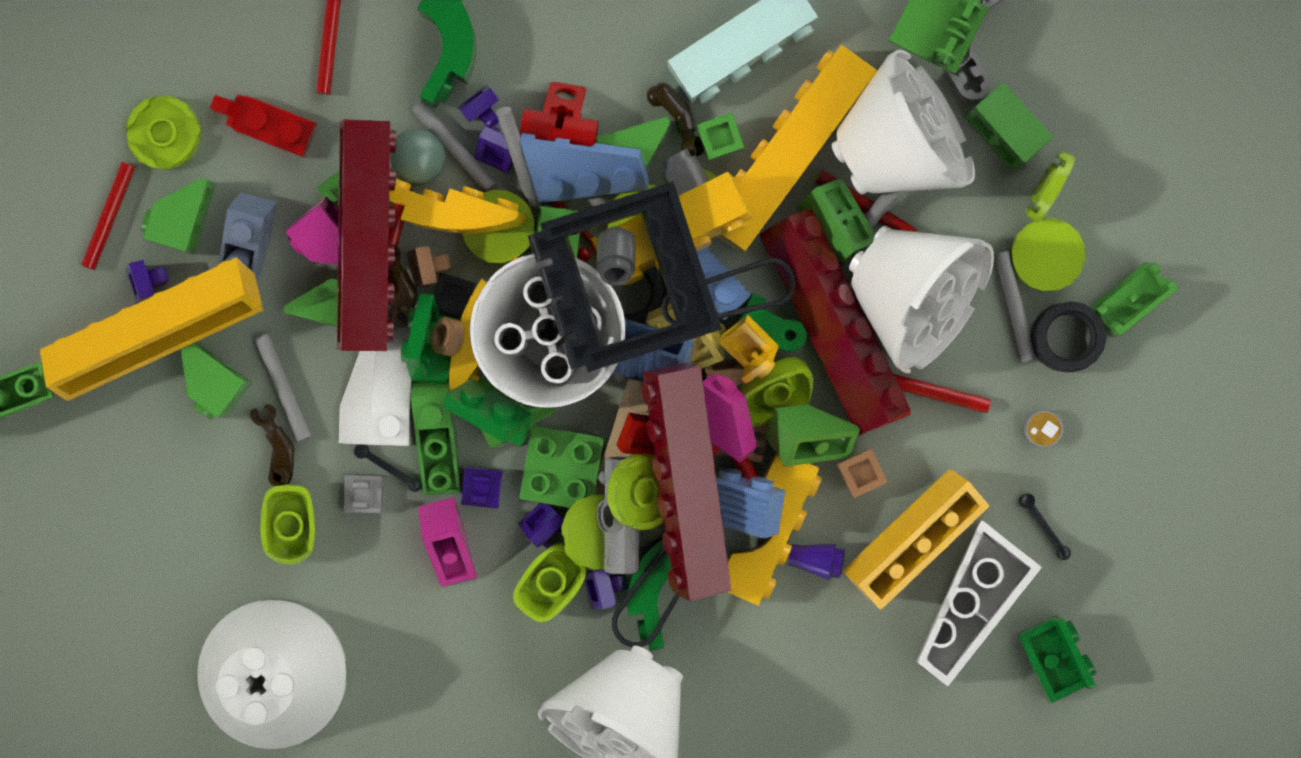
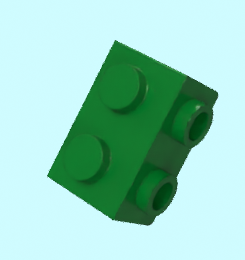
M419 293L416 308L412 307L410 309L408 326L411 331L409 339H404L402 342L401 361L406 362L411 381L447 384L449 382L451 357L436 354L433 351L431 333L436 322L443 317L459 321L461 319L458 316L439 315L435 297L430 294Z
M473 379L447 393L443 403V408L504 443L509 440L517 446L525 442L533 413Z
M1055 615L1016 634L1048 702H1056L1082 688L1090 690L1096 687L1092 676L1097 674L1087 654L1081 656L1076 642L1080 641V637L1070 620L1065 622L1063 618Z

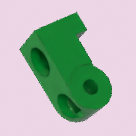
M753 292L750 294L744 308L763 304L767 299ZM764 309L740 314L736 322L738 323L749 315L779 345L778 349L784 352L800 349L807 337L806 329L799 321L794 319L783 320Z

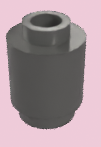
M688 149L678 152L662 162V166L665 169L663 175L668 183L674 181L678 196L709 181L696 155L691 156Z
M621 227L605 229L597 237V272L601 279L609 285L617 286L627 283L635 272V236L629 230Z

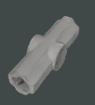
M621 456L605 459V500H602L598 505L597 521L600 529L605 533L604 572L610 574H633L639 571V530L622 525L612 515L607 502V485L611 474L617 465L627 458Z

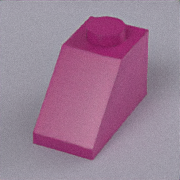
M326 196L297 218L286 230V234L289 236L288 240L292 248L297 253L304 254L309 261L338 265V209Z
M715 373L703 381L710 439L712 443L740 463L753 453L757 447L746 396L737 389L736 384L732 380Z
M452 497L418 506L422 540L441 587L477 578L465 526L455 498Z

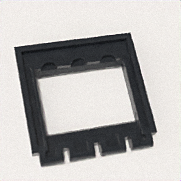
M674 181L540 223L542 231L528 236L535 261L541 262L548 259L552 261V265L539 269L547 298L553 299L563 295L565 301L551 306L559 335L564 336L575 332L577 338L563 343L571 370L586 365L587 372L589 373L722 329ZM642 214L677 323L604 346L568 237Z

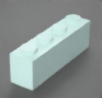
M761 0L669 59L667 67L690 103L692 104L699 99L703 104L721 92L718 88L721 84L729 79L736 83L750 74L752 70L749 66L760 59L767 63L783 52L780 46L793 39L795 43H798L814 32L812 26L816 23L818 16L808 0Z

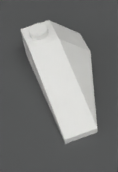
M388 305V319H387V320H389V311H390L391 305ZM394 326L393 343H387V351L359 352L340 404L339 443L414 445V420L410 397L413 381H411L406 362L401 361V346L404 339H409L411 331L409 326Z

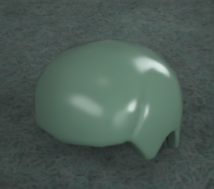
M420 129L407 130L396 137L395 153H390V168L395 169L396 179L412 185L430 183L441 174L446 161L444 145L434 133Z

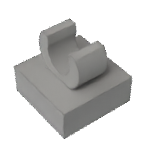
M345 475L343 512L383 513L384 476Z

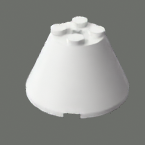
M901 49L887 56L839 126L837 140L831 144L833 152L840 162H846L853 174L851 175L852 183L862 195L867 192L878 194L966 187L974 181L975 168L973 158L970 156L965 159L960 145L966 141L961 126L946 98L922 65L915 69L907 61L911 58V55Z
M883 226L876 233L873 243L866 252L860 251L854 256L849 266V270L854 273L851 288L891 360L899 370L904 373H910L911 370L909 368L913 366L921 370L935 360L955 339L975 310L969 304L978 287L985 290L994 263V251L991 245L981 239L895 230L888 226Z
M530 254L503 266L489 279L475 302L471 316L470 338L472 349L484 375L498 390L508 397L535 407L566 406L588 397L599 389L611 376L617 364L589 373L587 372L586 365L571 370L563 343L577 339L575 332L564 336L558 334L553 341L541 337V332L547 330L546 324L552 323L557 328L551 306L565 301L563 295L553 299L547 298L539 269L552 265L551 259L536 262L534 254ZM575 258L603 345L607 346L608 344L625 340L624 313L613 287L601 279L596 269Z
M287 600L255 601L243 605L226 615L207 637L198 662L197 678L200 696L212 720L220 729L235 740L263 749H279L294 746L317 734L337 712L346 689L345 653L339 638L331 626L311 609Z
M633 646L631 651L617 650L545 701L538 711V717L541 721L546 717L551 723L548 731L561 743L583 758H678L680 683L683 675L672 667H663L653 661V655L640 646Z

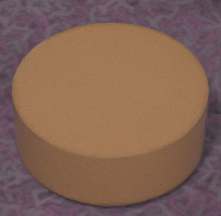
M443 317L436 322L431 333V346L436 354L449 357L457 354L464 339L462 323L459 320Z

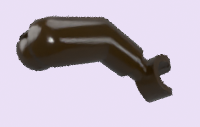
M658 83L656 86L647 90L648 102L653 107L662 105L675 119L677 132L681 134L683 140L681 151L688 149L691 156H700L704 152V147L700 137L694 136L696 128L690 105L668 83Z
M395 245L397 258L394 262V267H388L391 273L389 277L395 289L394 303L389 311V320L393 321L394 326L406 327L408 326L410 309L412 307L415 308L417 291L407 270L403 269L400 263L401 250Z
M270 404L264 406L268 414V420L261 419L258 410L254 408L250 413L251 420L256 425L264 428L267 433L265 437L272 447L268 481L273 486L289 484L293 476L295 447L281 426L278 427L275 423L276 409Z

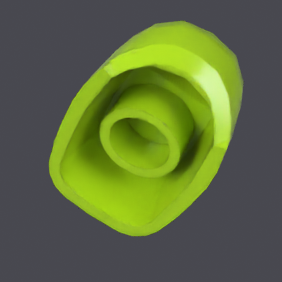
M789 356L776 361L774 368L761 379L755 377L747 384H740L737 389L746 396L752 426L759 427L770 424L775 408L810 405L814 380L809 367L802 359Z
M277 485L270 488L263 498L260 521L263 551L268 557L280 564H299L311 555L314 548L316 526L313 502L308 488L303 485Z
M565 543L554 544L538 555L514 589L513 601L515 605L534 621L547 622L555 617L575 597L585 580L587 568L575 564L565 552Z

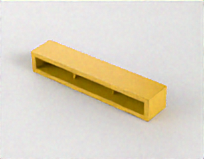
M842 44L835 53L828 50L820 60L816 68L821 73L812 83L807 79L794 96L799 102L790 113L784 109L772 127L777 132L770 142L762 139L750 156L755 162L748 172L740 169L734 177L752 219L745 222L746 227L743 230L729 236L722 233L716 237L742 256L878 71Z
M235 257L221 262L218 266L204 273L189 277L172 288L155 293L152 297L140 303L123 308L106 319L91 323L74 334L56 340L54 343L40 349L46 387L66 401H70L264 311L255 273Z

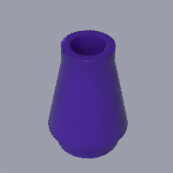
M792 544L788 566L797 567L829 581L831 577L840 579L845 549L836 548V544Z

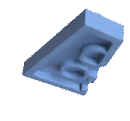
M522 133L520 144L539 203L648 188L649 179L640 149L598 143L589 147L570 144L569 139L556 138L555 142L535 139L533 134Z

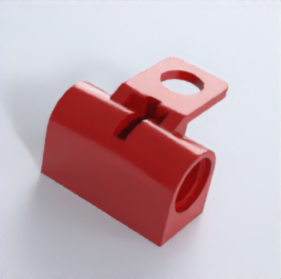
M551 82L543 111L524 108L519 133L520 137L522 133L535 135V139L555 142L556 138L569 139L570 144L592 147L597 142L599 120L581 118L586 88ZM565 92L573 94L576 98L562 99L556 94Z

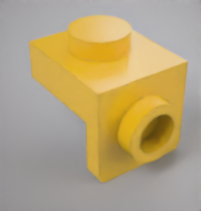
M749 315L721 335L719 343L744 367L740 379L745 384L755 377L759 379L765 377L774 368V358L779 345Z

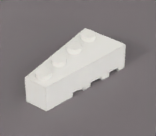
M978 521L916 661L946 686H949L1042 567L984 521Z

